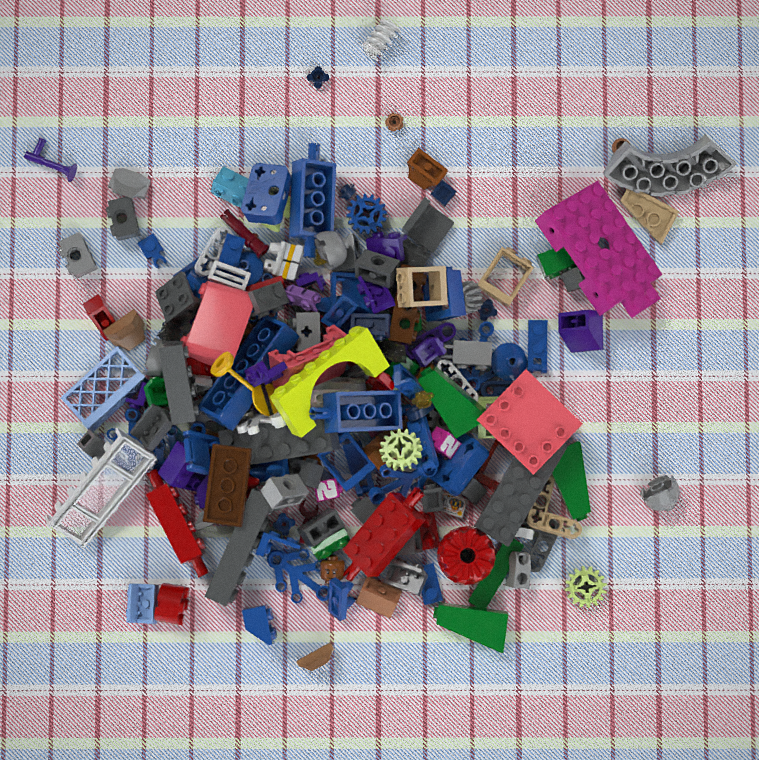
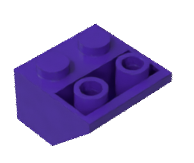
M595 310L558 313V332L571 353L604 350L603 315L599 316Z
M179 441L176 442L158 472L170 486L196 492V489L206 477L204 474L187 471L186 466L190 464L186 463L184 443Z

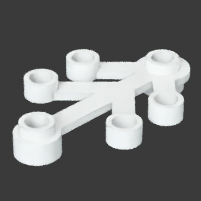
M248 409L239 421L240 424L236 427L238 433L248 431L249 435L260 432L258 426L260 422L272 423L275 428L284 427L286 423L279 412L271 416H265L260 412L255 413L253 409Z

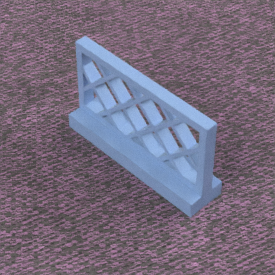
M117 346L70 388L61 399L88 430L95 431L126 403V398H131L140 390L142 382L148 383L149 380ZM119 353L122 356L121 365H112V358ZM101 368H108L107 378H98V371ZM111 368H121L120 378H111ZM125 368H132L136 372L131 378H124ZM86 381H94L93 391H83ZM97 381H107L106 391H97ZM110 381H120V388L117 391H110ZM72 394H79V404H71L68 398ZM83 394H93L92 404H82ZM96 394H106L103 404H95ZM82 407H91V414L84 419L81 415Z

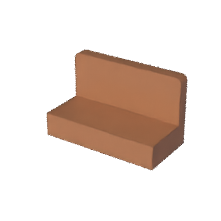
M366 577L356 604L391 618L402 591L372 577Z

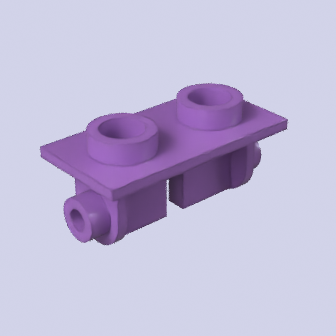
M289 285L285 292L289 299V305H296L307 311H318L315 305L321 301L319 293L310 290L305 292L304 288L296 285Z

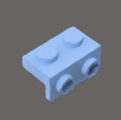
M129 584L126 609L127 623L157 624L154 614L155 607L158 605L159 585Z

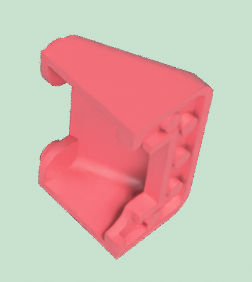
M211 281L202 283L198 292L201 294L200 298L202 301L192 328L187 336H182L180 341H184V346H188L191 358L212 366L215 360L224 352H230L235 358L253 305L247 291Z
M332 325L326 328L327 334L323 335L324 341L296 354L291 350H288L287 354H279L277 349L269 352L270 368L283 361L288 367L282 371L283 376L272 381L273 387L276 389L285 385L291 376L300 373L306 364L315 361L321 352L330 349L336 340L345 337L347 334L337 326ZM348 361L339 362L327 368L319 376L314 387L341 376L346 370Z

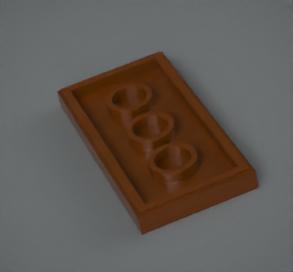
M215 443L212 445L203 522L236 527L243 526L252 448Z

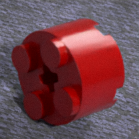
M162 583L157 596L158 605L155 607L154 619L182 626L185 618L183 612L184 610L187 611L189 606L188 596L190 587Z

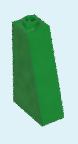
M436 366L433 369L428 367L420 372L421 376L418 379L420 385L455 439L480 424L477 419L486 409Z
M579 440L568 445L551 474L572 520L576 519L577 522L588 518L587 514L591 512L582 447Z
M439 602V606L434 607L433 618L437 619V625L504 653L508 611Z

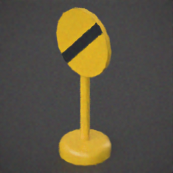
M228 351L221 354L215 360L211 367V373L214 376L221 377L227 372L252 391L253 403L261 414L271 416L278 412L269 398L275 390L273 385L262 383L253 387L231 369L234 357Z

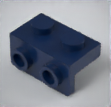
M351 314L350 329L355 326L368 328L375 341H383V338H390L391 315Z

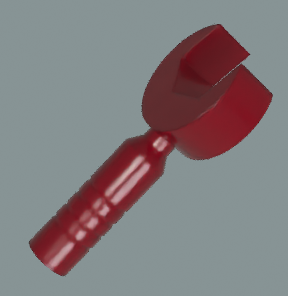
M306 500L301 502L299 511L305 517L302 525L317 515L319 510L318 504L314 511L307 512L304 508ZM300 535L299 543L305 544Z

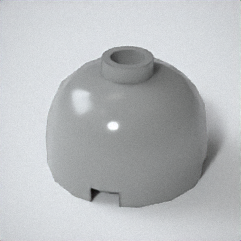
M324 231L314 235L317 238L314 241L320 258L327 261L324 264L328 270H332L342 265L346 260V249L349 248L346 238H341L334 231Z
M154 337L153 342H156V345H151L145 367L148 369L147 371L143 370L142 374L151 377L163 376L158 349L163 340Z
M663 475L648 483L650 487L646 490L643 487L640 492L644 503L655 511L672 510L680 497V488L673 475H671V478L668 475Z

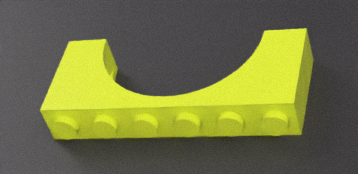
M361 326L353 327L345 337L336 340L330 349L321 352L315 361L306 364L300 373L291 376L285 385L274 390V393L269 398L292 434L302 438L316 426L314 420L309 416L312 415V413H309L311 394L317 379L327 368L339 362L351 361L357 364L366 375L377 377L390 366L368 328Z

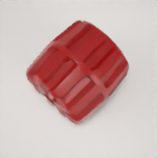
M470 526L458 527L448 532L439 543L437 560L441 571L448 579L462 585L475 584L486 578L493 569L496 559L492 540L486 533ZM462 550L470 552L469 560L463 561L460 558Z

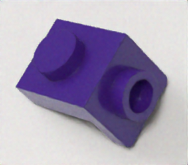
M306 272L298 276L299 279L296 280L298 287L305 288L317 283L321 293L324 292L326 283L323 275L319 276L317 272L312 274Z
M430 337L426 338L411 352L420 366L425 367L438 355H444L446 350L440 339Z
M142 382L137 400L126 398L125 402L130 403L129 407L138 410L141 407H147L148 401L143 388L147 383Z

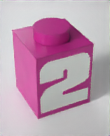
M436 427L431 433L435 450L439 454L451 459L461 443L449 432L439 427Z
M335 478L320 481L318 489L314 488L317 502L340 498V493H343L342 486Z

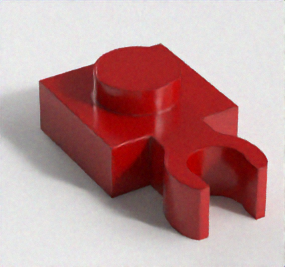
M385 372L380 373L377 377L370 376L365 384L373 386L371 388L373 391L377 388L380 391H392L394 389L392 378Z

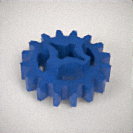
M364 193L363 198L357 195L356 202L354 200L350 201L352 207L347 206V210L350 213L346 214V218H351L348 221V225H354L353 231L359 229L360 235L363 231H366V234L369 235L371 230L376 233L377 227L383 228L381 222H386V218L383 216L387 215V211L382 210L385 208V203L379 204L380 198L374 200V194L367 198L366 193ZM365 202L372 203V204H374V205H373V206H369V205H366ZM358 206V207H359V213H357V214L354 216V211H355L356 207ZM364 211L370 213L369 218L363 216ZM379 213V219L375 223L374 216ZM362 222L367 224L368 226H362L359 223Z

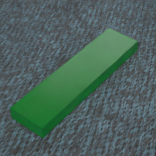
M515 539L512 540L509 547L502 544L496 554L493 569L486 578L478 583L468 602L478 608L486 609L509 572L511 552H521L525 545Z

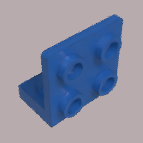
M269 530L268 533H263L256 555L265 557L266 554H270L273 546L270 543L271 539L299 550L301 546L298 545L299 541L287 537V540L281 539V534Z

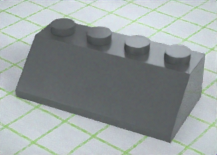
M162 341L158 349L172 425L194 422L197 415H200L198 403H194L193 396H196V389L194 384L191 385L190 377H193L191 365L188 366L187 358L190 357L188 346H184V341Z

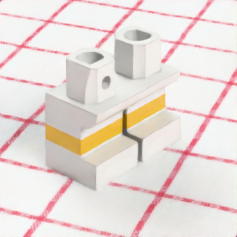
M281 241V243L271 242L268 252L277 255L276 262L266 259L263 269L272 273L273 277L282 275L283 280L295 283L300 268L299 265H301L304 254V246L293 245Z

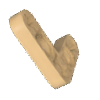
M550 476L547 481L549 484L539 494V496L544 497L545 504L541 506L535 501L526 516V522L532 528L567 539H576L582 532L579 522L547 512L554 487V479ZM536 510H540L537 516L540 520L534 523L531 517L535 515ZM552 519L557 520L559 528L552 529L549 526V521ZM563 522L566 523V525L564 526L566 528L575 526L574 530H576L577 532L571 534V530L566 528L562 532L561 529L563 527Z

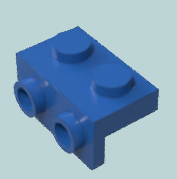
M401 364L393 366L394 374L392 379L394 387L412 402H421L423 399L429 398L414 375Z

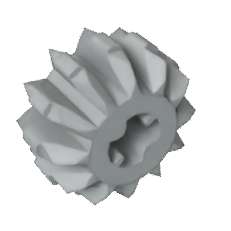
M465 281L462 283L466 313L470 314L481 309L484 296L481 295L482 289H479L478 283Z

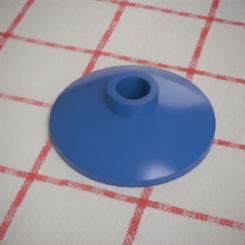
M241 252L237 268L251 273L247 286L256 284L264 272L263 262L260 258L256 257L255 253ZM246 264L247 267L242 269L241 266ZM237 274L234 275L235 277L241 278L243 280L245 279V277Z
M514 343L501 344L492 353L491 368L494 374L502 380H516L527 367L525 352ZM511 358L514 360L513 365L509 363Z

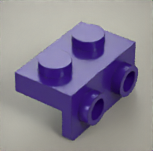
M397 231L384 235V232H376L372 234V237L366 239L367 250L400 261L405 260L403 240L408 238L407 234H400Z
M362 276L358 277L359 284L356 286L359 294L365 296L363 297L364 303L367 308H371L374 314L395 306L394 299L388 288L368 281L364 282Z
M260 361L244 370L248 382L253 387H256L262 383L267 385L283 376L282 371L288 367L283 361L267 369L264 362Z

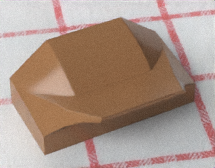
M133 309L103 330V332L114 346H120L130 351L145 340V323L135 309Z
M329 642L298 659L296 662L299 667L313 671L329 662L335 648L332 642Z

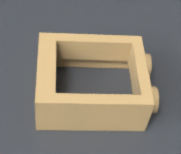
M501 247L478 282L479 289H482L484 293L508 308L534 267L527 258L523 257L521 259L516 256V252L513 249ZM502 256L526 271L510 296L486 282Z
M446 266L396 268L398 307L448 305ZM412 272H428L430 301L414 302Z

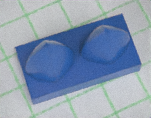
M288 459L253 464L249 475L258 478L259 483L266 482L271 477L289 475Z
M335 577L329 580L328 612L339 621L346 619L347 610L356 600L354 597H347L354 584L348 581L341 582Z

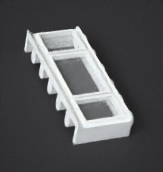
M119 428L115 429L118 438L114 443L111 444L107 441L104 444L105 454L100 459L96 456L92 459L93 468L88 474L84 471L80 473L79 479L81 483L75 489L72 486L68 488L67 494L69 497L64 504L60 501L55 504V515L53 517L47 514L44 516L48 527L56 529L82 545V547H85L87 543L94 539L97 531L104 527L107 519L112 513L117 511L120 503L130 495L134 486L141 482L143 475L154 466L157 460L153 451H147L143 444Z

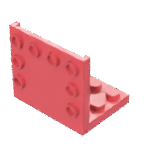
M527 369L477 419L533 475L583 424Z

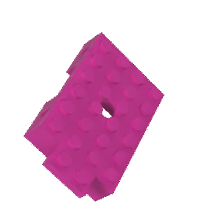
M598 180L546 210L535 220L555 252L565 248L585 277L578 285L599 316L622 303L630 317L633 318L661 299L651 283L663 274ZM600 238L608 241L609 250L599 247L598 242Z

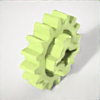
M398 429L396 434L390 431L391 436L385 435L386 442L380 443L382 449H379V452L383 455L381 457L382 461L386 462L388 468L393 465L394 471L398 467L404 471L406 466L412 469V463L418 464L416 458H422L421 452H419L423 450L422 445H419L421 443L420 439L416 438L414 432L409 435L408 429L404 433L401 432V429Z
M581 566V571L575 568L574 575L568 574L571 578L570 581L565 580L569 587L564 588V590L570 592L567 598L573 597L572 603L576 604L579 602V607L581 608L584 604H586L587 608H590V603L597 606V599L603 601L601 593H607V591L603 590L607 583H602L601 581L605 577L603 575L598 576L599 570L592 572L591 566L588 567V570ZM588 574L592 575L597 582H592ZM580 575L579 582L573 585L575 579ZM585 581L586 584L594 585L593 587L588 588L587 592H585V590L578 588L583 586ZM595 589H598L597 594L592 598L591 594ZM574 592H580L583 600L578 598Z

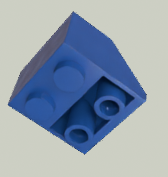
M265 604L243 609L245 630L266 644L273 645L277 638L276 627L271 625V620L274 619L272 608H268V605Z

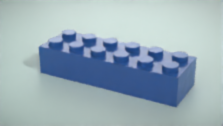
M268 315L260 318L238 349L231 369L248 382L244 370L260 361H263L267 369H269L268 353L277 349L279 354H287V351L291 350L300 336L286 323ZM227 372L225 375L217 378L199 403V410L211 420L233 431L253 403L252 391Z

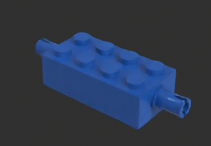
M308 143V159L301 158L292 162L289 237L304 240L303 257L316 258L314 239L317 238L314 235L324 231H334L336 163L319 160V143L317 145L316 143Z
M399 390L332 392L323 394V407H311L309 413L316 414L309 416L312 420L324 419L325 433L390 431L403 429L402 416H406L408 412L406 409L411 407V405H401V392Z

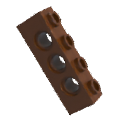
M402 264V265H401V268L415 267V266H409V265H404V264ZM412 272L413 283L417 286V289L413 291L414 302L423 301L424 293L420 291L421 285L426 284L427 274H424V272ZM397 289L388 342L411 346V341H416L417 330H414V324L419 323L420 312L417 311L418 307H413L411 310L398 307ZM407 320L410 323V327L402 329L399 326L400 321Z

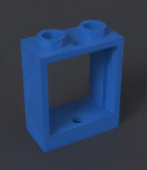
M446 267L449 309L443 310L442 305L425 306L427 322H441L466 316L461 270H453L452 267ZM428 275L426 284L422 285L424 301H430Z
M351 432L338 433L340 445L349 439L368 464L346 481L328 459L327 455L332 451L317 455L346 492L350 491L376 469V466L367 457L362 449L363 447Z

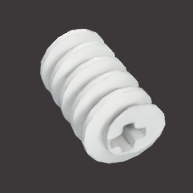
M381 19L380 25L375 26L376 31H372L371 37L366 38L367 43L361 44L365 53L375 61H379L376 57L377 55L383 57L381 49L388 50L385 45L386 43L393 44L390 38L397 39L394 32H402L396 24L386 19Z

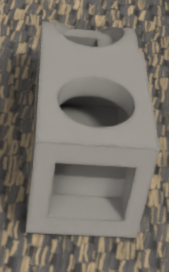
M511 552L509 557V577L506 578L505 586L511 588H530L531 558L528 552Z

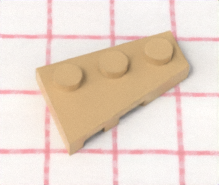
M626 189L619 202L660 245L663 244L680 212L644 192L635 193L629 189Z

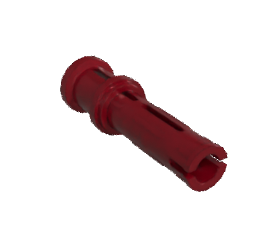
M229 209L223 212L225 215L221 214L220 218L241 238L245 239V246L247 248L250 247L257 254L256 257L258 259L268 252L269 245H265L258 238L259 235L252 233Z

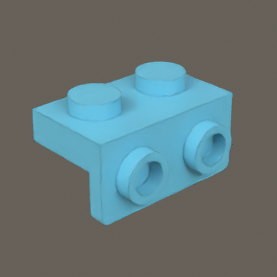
M223 166L213 180L211 193L241 208L249 179Z

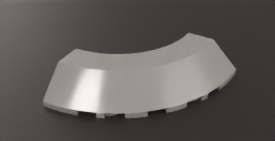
M706 134L689 147L666 154L645 152L625 141L612 155L603 175L622 188H627L635 193L641 191L651 196L663 197L665 195H683L700 187L704 188L707 184L727 174L737 163Z

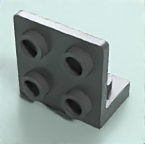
M424 197L402 227V232L433 253L454 225V221L430 205L431 201Z
M179 272L155 291L166 323L183 327L196 317L202 299L193 296L185 272Z

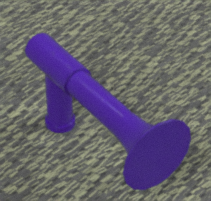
M38 139L33 153L26 151L24 159L65 174L68 182L74 179L77 172L76 163L72 166H64L40 156L47 142L45 139Z

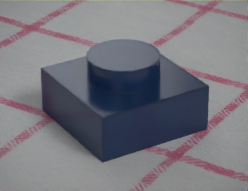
M442 180L431 192L430 196L445 207L457 191Z

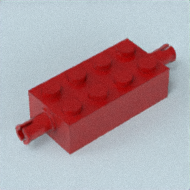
M157 468L146 473L154 488L146 496L180 564L191 562L198 578L209 573L202 559L203 554L206 553L204 549L207 547L203 539L197 537L195 523L193 520L189 521L187 517L189 511L186 505L180 503L178 499L180 497L178 489L167 483L164 484Z
M414 487L407 498L401 493L390 492L342 549L352 560L351 565L343 574L344 577L347 575L346 579L352 582L361 570L367 577H378L426 519L414 507L425 495L419 488Z

